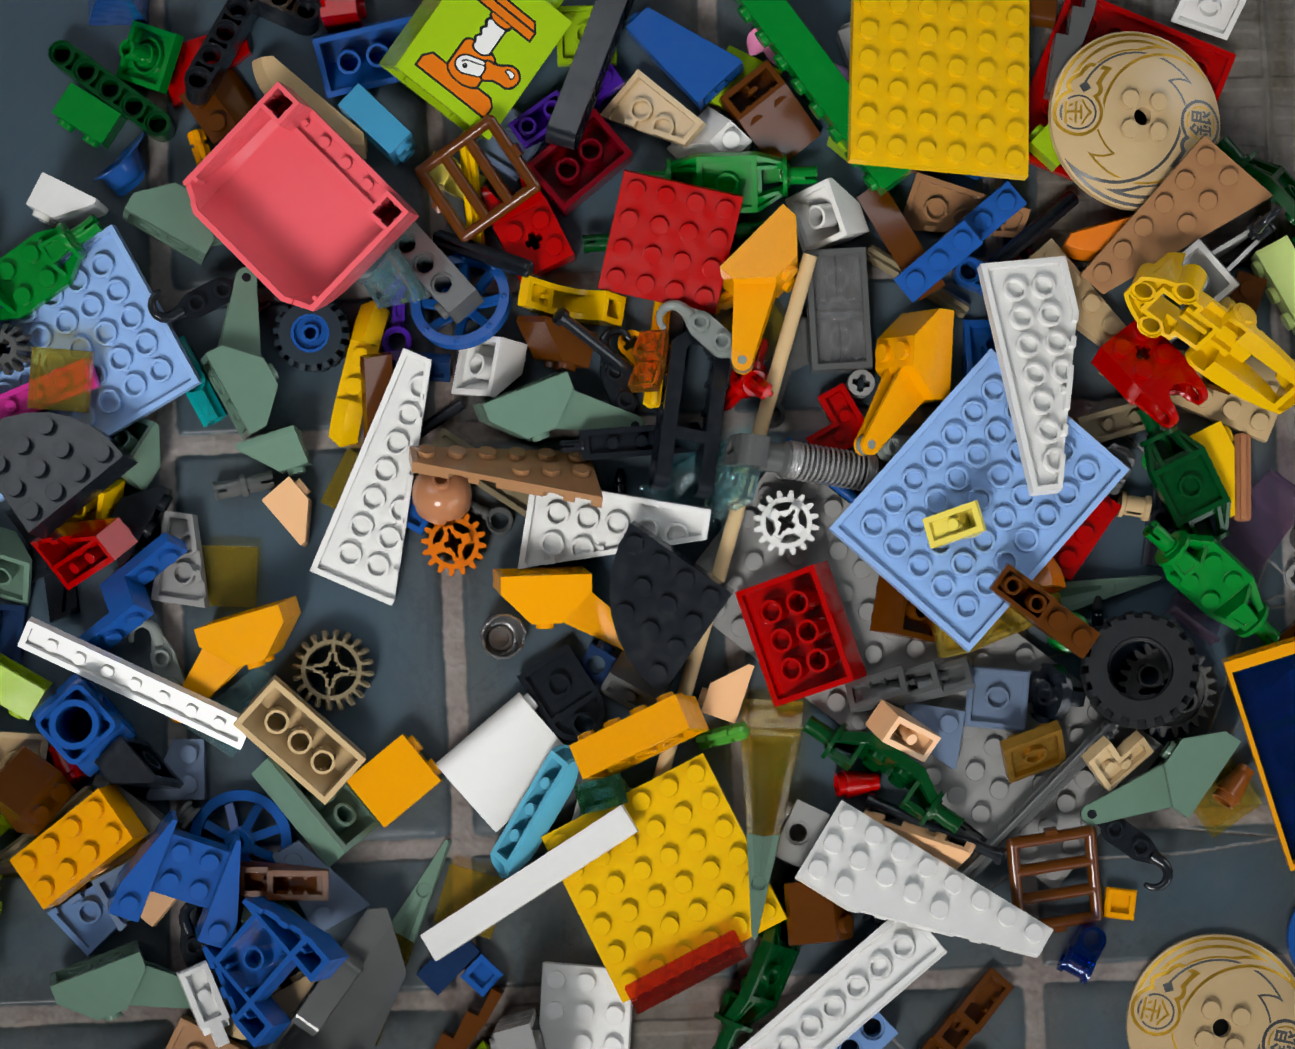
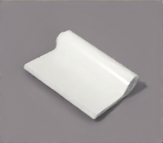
M518 692L436 762V765L495 832L509 822L550 751L559 745H564L535 711L538 705L528 693L523 696Z

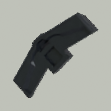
M12 509L5 511L32 548L28 550L32 558L31 580L36 582L44 578L50 623H55L79 613L77 587L75 586L70 590L66 589L31 544L38 536L28 533Z

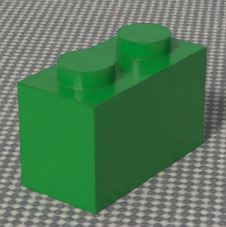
M72 82L52 110V113L59 119L56 124L70 133L74 129L82 133L83 137L81 139L95 149L101 145L108 150L127 121L121 113Z

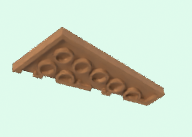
M1203 135L1080 275L1099 292L1105 294L1133 278L1142 264L1156 263L1166 253L1177 252L1274 195Z
M426 444L418 447H409V462L411 472L445 479L458 475L467 478L468 483L477 485L480 484V480L496 482V488L542 497L546 496L548 492L562 496L563 501L575 502L576 497L591 500V506L602 508L603 495L592 460L581 461L579 452L561 453L559 450L550 448L525 450L520 447H512L510 449H494L489 446L464 448L458 445L433 447Z

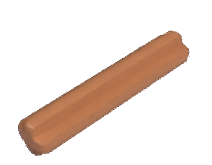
M1237 433L1233 435V445L1235 447V515L1233 519L1238 522H1246L1251 520V436L1246 433Z

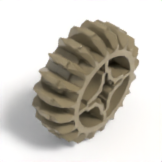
M339 629L334 630L333 638H330L328 630H322L323 640L321 641L316 634H312L310 637L314 643L313 646L307 642H302L301 644L307 651L306 654L301 652L295 653V657L303 659L302 664H292V669H301V675H294L292 677L293 681L303 680L304 683L297 687V691L303 692L308 689L309 692L305 695L304 700L309 702L314 696L317 697L314 703L316 708H320L323 701H326L325 707L327 711L333 709L335 701L338 710H344L343 700L345 699L350 706H354L356 702L352 696L353 694H356L359 698H364L365 696L364 692L359 689L360 686L365 688L371 687L370 682L364 681V676H374V671H365V665H372L374 663L373 659L363 660L362 657L368 654L370 650L368 648H363L360 651L357 649L362 643L360 638L354 640L352 644L349 643L352 638V633L346 632L343 639H340L341 632ZM331 645L325 662L321 664L311 663L316 652L325 646ZM340 646L351 652L355 658L357 668L348 667L343 664ZM333 661L337 662L336 667L340 666V669L348 670V672L334 674L332 679L329 677L331 673H326V671L319 670L318 668L332 666ZM310 672L321 674L324 677L325 687H327L326 694L314 686L310 678ZM345 676L356 677L354 683L347 691L335 695L341 678Z

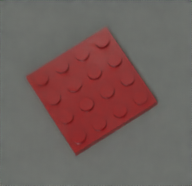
M624 169L599 277L598 289L661 303L670 300H680L689 307L715 314L724 280L721 277L720 266L730 255L743 195Z

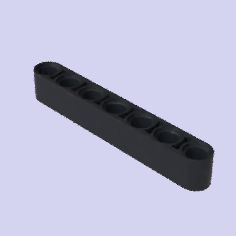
M596 0L549 120L545 135L546 143L577 150L634 0Z

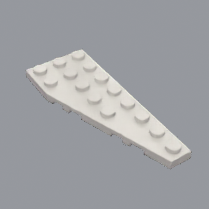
M1066 256L981 263L977 271L1029 496L1056 494L1063 489L1066 454H1064L1065 439L1068 435L1069 427L1067 417L1071 405L1074 365H1072L1073 352L1076 347L1077 336H1075V331L1079 318V309Z
M843 800L837 806L795 876L796 880L847 911L861 912L875 916L874 918L905 923L906 926L950 937L957 936L969 939L970 942L978 944L985 943L1001 947L1000 949L1034 958L1041 954L1054 930Z
M543 962L539 1025L545 1048L630 1049L633 998L622 1003L605 966Z

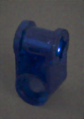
M1094 923L1080 925L1069 945L1063 951L1056 970L1060 972L1064 970L1079 978L1080 983L1085 984L1091 977L1096 962L1106 946L1107 939L1104 931ZM1089 931H1096L1098 933V939L1093 945L1084 944V935ZM1071 962L1076 963L1077 965L1081 966V968L1072 964Z

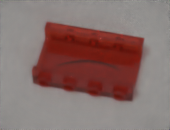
M730 930L625 985V991L637 1014H640L748 958V954L735 930Z

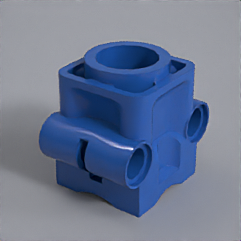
M73 673L56 689L57 693L55 695L51 694L31 714L36 720V728L68 763L76 764L86 775L92 777L100 769L94 761L119 735L133 739L137 734L132 728L133 723L110 701L95 682ZM80 708L85 709L92 719L91 732L84 740L75 735L71 724L73 715Z

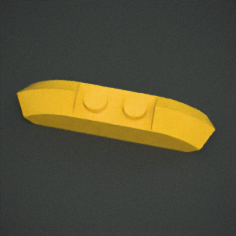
M377 299L361 305L353 327L333 407L328 436L339 447L358 444L361 436L363 410L360 356L381 353L383 347L382 337L387 330L390 318V311Z

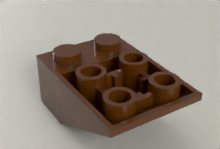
M768 60L763 62L719 99L720 105L739 129L752 140V145L758 152L781 158L782 155H787L788 162L821 135L788 85Z

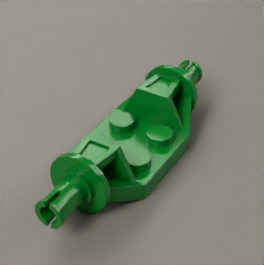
M758 151L694 153L671 161V158H666V168H664V171H637L743 195L740 213H757L779 198L788 197L790 185L817 184V165L790 167V164H787V155H782L781 158ZM782 182L781 186L762 192V185Z
M93 214L73 229L60 222L56 225V228L35 233L0 258V305L3 307L0 309V321L26 318L73 284L82 259L87 257L83 244L104 230L102 224L98 225L100 221ZM71 251V256L63 265L60 259Z
M1157 520L1150 522L1154 527L1153 529L1149 525L1144 528L1143 536L1158 547L1155 561L1159 566H1162L1167 580L1208 617L1232 628L1238 637L1244 638L1254 634L1264 645L1272 643L1269 638L1274 642L1279 640L1280 632L1266 621L1269 615V607L1261 600L1253 573L1213 536L1188 534L1185 530H1179L1170 534ZM1188 547L1195 549L1191 553L1186 551Z

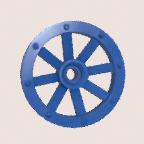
M459 254L447 256V258L456 268H459V271L469 282V267L486 271L475 286L480 295L484 293L493 279L498 284L499 294L483 298L484 302L460 323L456 324L454 336L437 332L454 322L450 316L446 320L441 316L430 324L427 323L424 309L436 310L433 306L437 302L434 299H426L416 288V285L411 296V314L415 325L428 341L441 348L462 350L486 342L501 329L510 313L512 291L510 283L501 269ZM433 265L427 268V270L424 273L429 272L433 268ZM451 285L444 287L442 291L444 293L447 292ZM497 305L494 314L489 320L479 313L481 309ZM470 320H473L481 327L474 332L465 334L467 323Z
M232 790L212 798L196 815L190 829L191 834L202 836L204 828L224 840L222 844L228 845L233 831H238L239 836L244 841L241 847L240 861H251L249 856L251 853L269 862L276 863L272 857L273 852L256 845L258 840L280 833L281 849L293 843V832L289 819L270 797L253 790ZM233 801L255 803L242 826L239 825ZM222 805L225 807L230 827L229 831L208 820L210 815ZM265 808L274 817L277 825L253 832L251 829L262 809Z

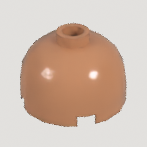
M418 474L412 487L413 504L418 515L426 521L438 525L446 524V521L454 519L457 521L463 518L469 511L472 503L471 483H468L467 478L458 475L445 479Z

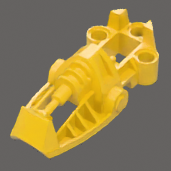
M1168 252L1156 263H1144L1139 267L1131 286L1123 294L1126 304L1137 322V328L1143 335L1151 338L1162 335L1169 341L1174 336L1178 337L1190 346L1185 352V357L1193 369L1221 388L1247 402L1277 414H1281L1295 405V362L1265 332L1257 328V315L1249 305L1245 303L1236 304L1230 297H1224L1220 302H1217L1203 292L1202 289L1207 281V273L1197 264L1182 266L1186 253ZM1164 293L1179 305L1185 304L1186 306L1183 310H1181L1173 303H1171L1169 300L1164 298L1162 294ZM1251 355L1276 372V379L1280 383L1276 393L1245 362Z

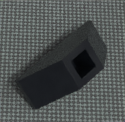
M161 485L120 498L110 518L119 517L131 530L132 535L138 542L117 558L118 566L122 567L142 551L141 548L146 539L150 540L158 528V524L155 523L161 512L165 513L173 498L170 496L171 489Z

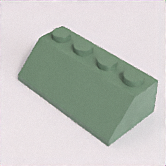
M270 757L252 773V776L328 868L381 825L347 782L324 805Z

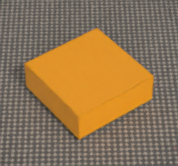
M1105 886L1103 917L1134 921L1137 890Z

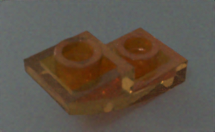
M667 329L639 332L631 353L636 361L628 382V387L632 393L659 391L668 354L669 333Z

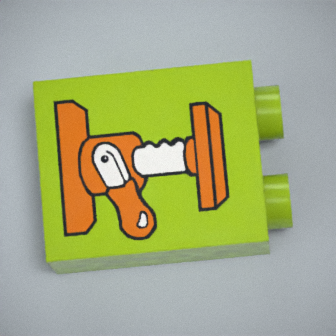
M423 0L381 59L379 65L463 131H466L488 114L494 115L499 124H501L572 22L557 10L564 0ZM488 129L477 138L490 140L492 133Z

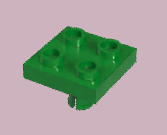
M133 20L128 38L123 40L119 46L121 60L116 77L167 94L184 36Z

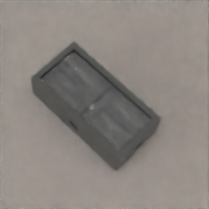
M866 247L805 250L806 254L818 257L806 296L810 375L851 373L856 370L870 372L873 368Z

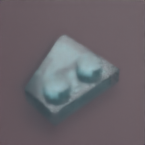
M399 249L389 251L364 283L378 308L417 302L428 297Z

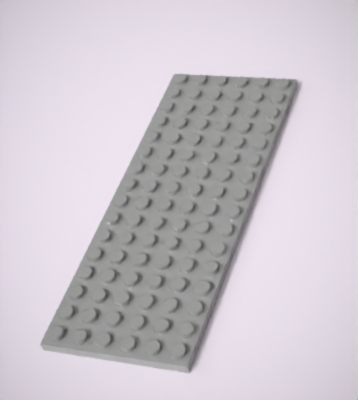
M765 472L750 492L724 582L734 589V592L714 619L712 626L757 661L758 658L735 592L828 560L868 676L901 665L906 670L931 661H935L939 665L967 656L970 660L971 666L1030 671V676L1033 671H1039L1042 668L1040 665L1043 663L1057 664L1000 619L993 624L968 653L939 627L936 643L870 631L871 615L879 574L829 531V528L851 504L826 485L807 483L800 480L796 481L795 479L788 480L779 477L774 472ZM779 490L782 492L783 497H787L790 490H793V498L798 499L802 494L805 495L802 503L805 505L813 503L814 505L809 511L811 514L815 513L819 516L812 520V524L819 526V530L810 532L815 540L813 542L805 540L804 543L807 549L804 551L798 546L795 547L796 553L791 556L789 549H785L782 556H779L778 548L776 547L770 552L767 551L769 543L766 541L760 544L758 541L763 535L761 532L755 533L753 530L760 526V522L753 520L754 516L762 514L757 508L758 505L767 506L765 497L768 495L773 500L777 499L776 493ZM781 503L773 508L783 511L789 509L791 504ZM800 510L798 513L799 523L806 528V519ZM793 511L784 519L778 518V521L781 522L778 535L787 528L793 529L794 526L790 523ZM766 518V529L769 535L772 536L774 533L773 523ZM724 527L696 561V564L709 573L713 569ZM794 535L785 536L780 543H792L799 538ZM1069 673L1072 686L1082 688V683ZM845 684L805 697L839 725L842 726L844 722L848 724L846 727L847 731L873 733L865 723L874 710L852 713ZM967 690L918 702V704L965 711ZM1087 696L1083 707L1070 706L1068 714L1059 722L1063 734L1066 759L1105 720L1091 706ZM1028 703L1026 731L1042 724L1033 719L1030 712L1034 713L1032 703ZM902 705V706H896V707H898V708H900V709L903 710V706H904V705ZM964 724L957 769L949 768L932 754L929 755L924 763L904 753L926 769L937 794L942 789L946 791L942 797V804L961 817H964V822L987 840L1060 766L1058 765L1010 784L1005 774L999 741L1005 740L1013 734H1021L1023 731L964 726ZM1119 727V732L1110 742L1116 749L1136 729ZM1144 730L1137 731L1144 736L1154 752L1115 788L1148 771L1164 747ZM1086 765L1018 836L1042 833L1043 828L1053 826L1057 830L1089 825L1083 822L1080 817L1081 808L1105 795L1108 791L1101 786ZM1092 825L1096 829L1097 838V836L1100 834V827L1098 825ZM1083 838L1019 849L1020 865L1084 855L1085 843ZM1072 869L1034 876L1049 888H1057Z

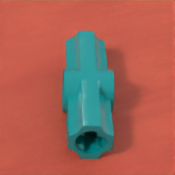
M182 336L178 339L203 382L196 389L186 392V395L203 427L206 428L218 423L228 415L186 337Z

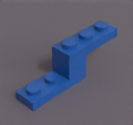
M1007 180L943 234L932 247L893 280L912 302L916 301L981 246L983 240L1024 207L1027 202Z
M164 532L100 584V588L109 613L78 638L108 651L154 614V610L145 585L188 551L185 541Z

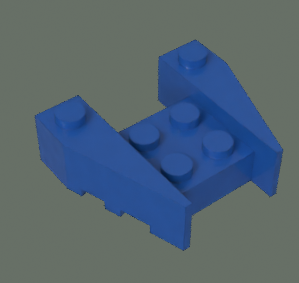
M170 810L146 843H143L136 851V855L118 873L107 901L108 913L139 922L149 893L153 891L203 907L195 928L197 941L223 949L231 940L238 922L241 854L239 832L234 830L228 845L176 829L175 826L178 821L176 811Z
M266 896L246 898L242 901L252 915L223 949L212 945H205L202 948L210 968L215 969L222 985L219 988L224 999H228L233 1013L231 1017L234 1024L254 1048L274 1043L292 1022L271 995L296 966L310 982H316L331 978L349 957L329 933L273 900H267Z

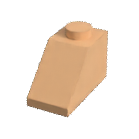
M288 476L266 495L262 502L301 546L306 547L310 539L312 500L308 497V494L311 490L300 478L295 481Z
M747 664L709 683L708 689L702 687L697 701L702 706V713L736 723L754 666Z
M882 699L865 723L882 742L924 763L941 739L937 733L907 712Z

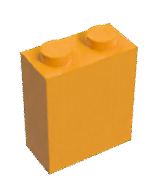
M406 734L400 735L347 780L349 786L384 828L389 826L443 781L440 776L442 771L432 758L427 761L420 751L424 748L414 735H411L409 738Z

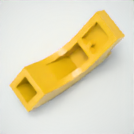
M528 276V278L522 277L517 306L530 309L529 312L553 318L558 309L564 307L569 311V316L579 323L622 327L627 297L604 290H585L561 286Z

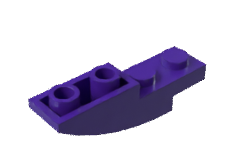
M611 63L595 102V109L602 106L601 102L625 86L624 81ZM557 90L508 123V126L524 149L545 140L547 126L560 95V92Z

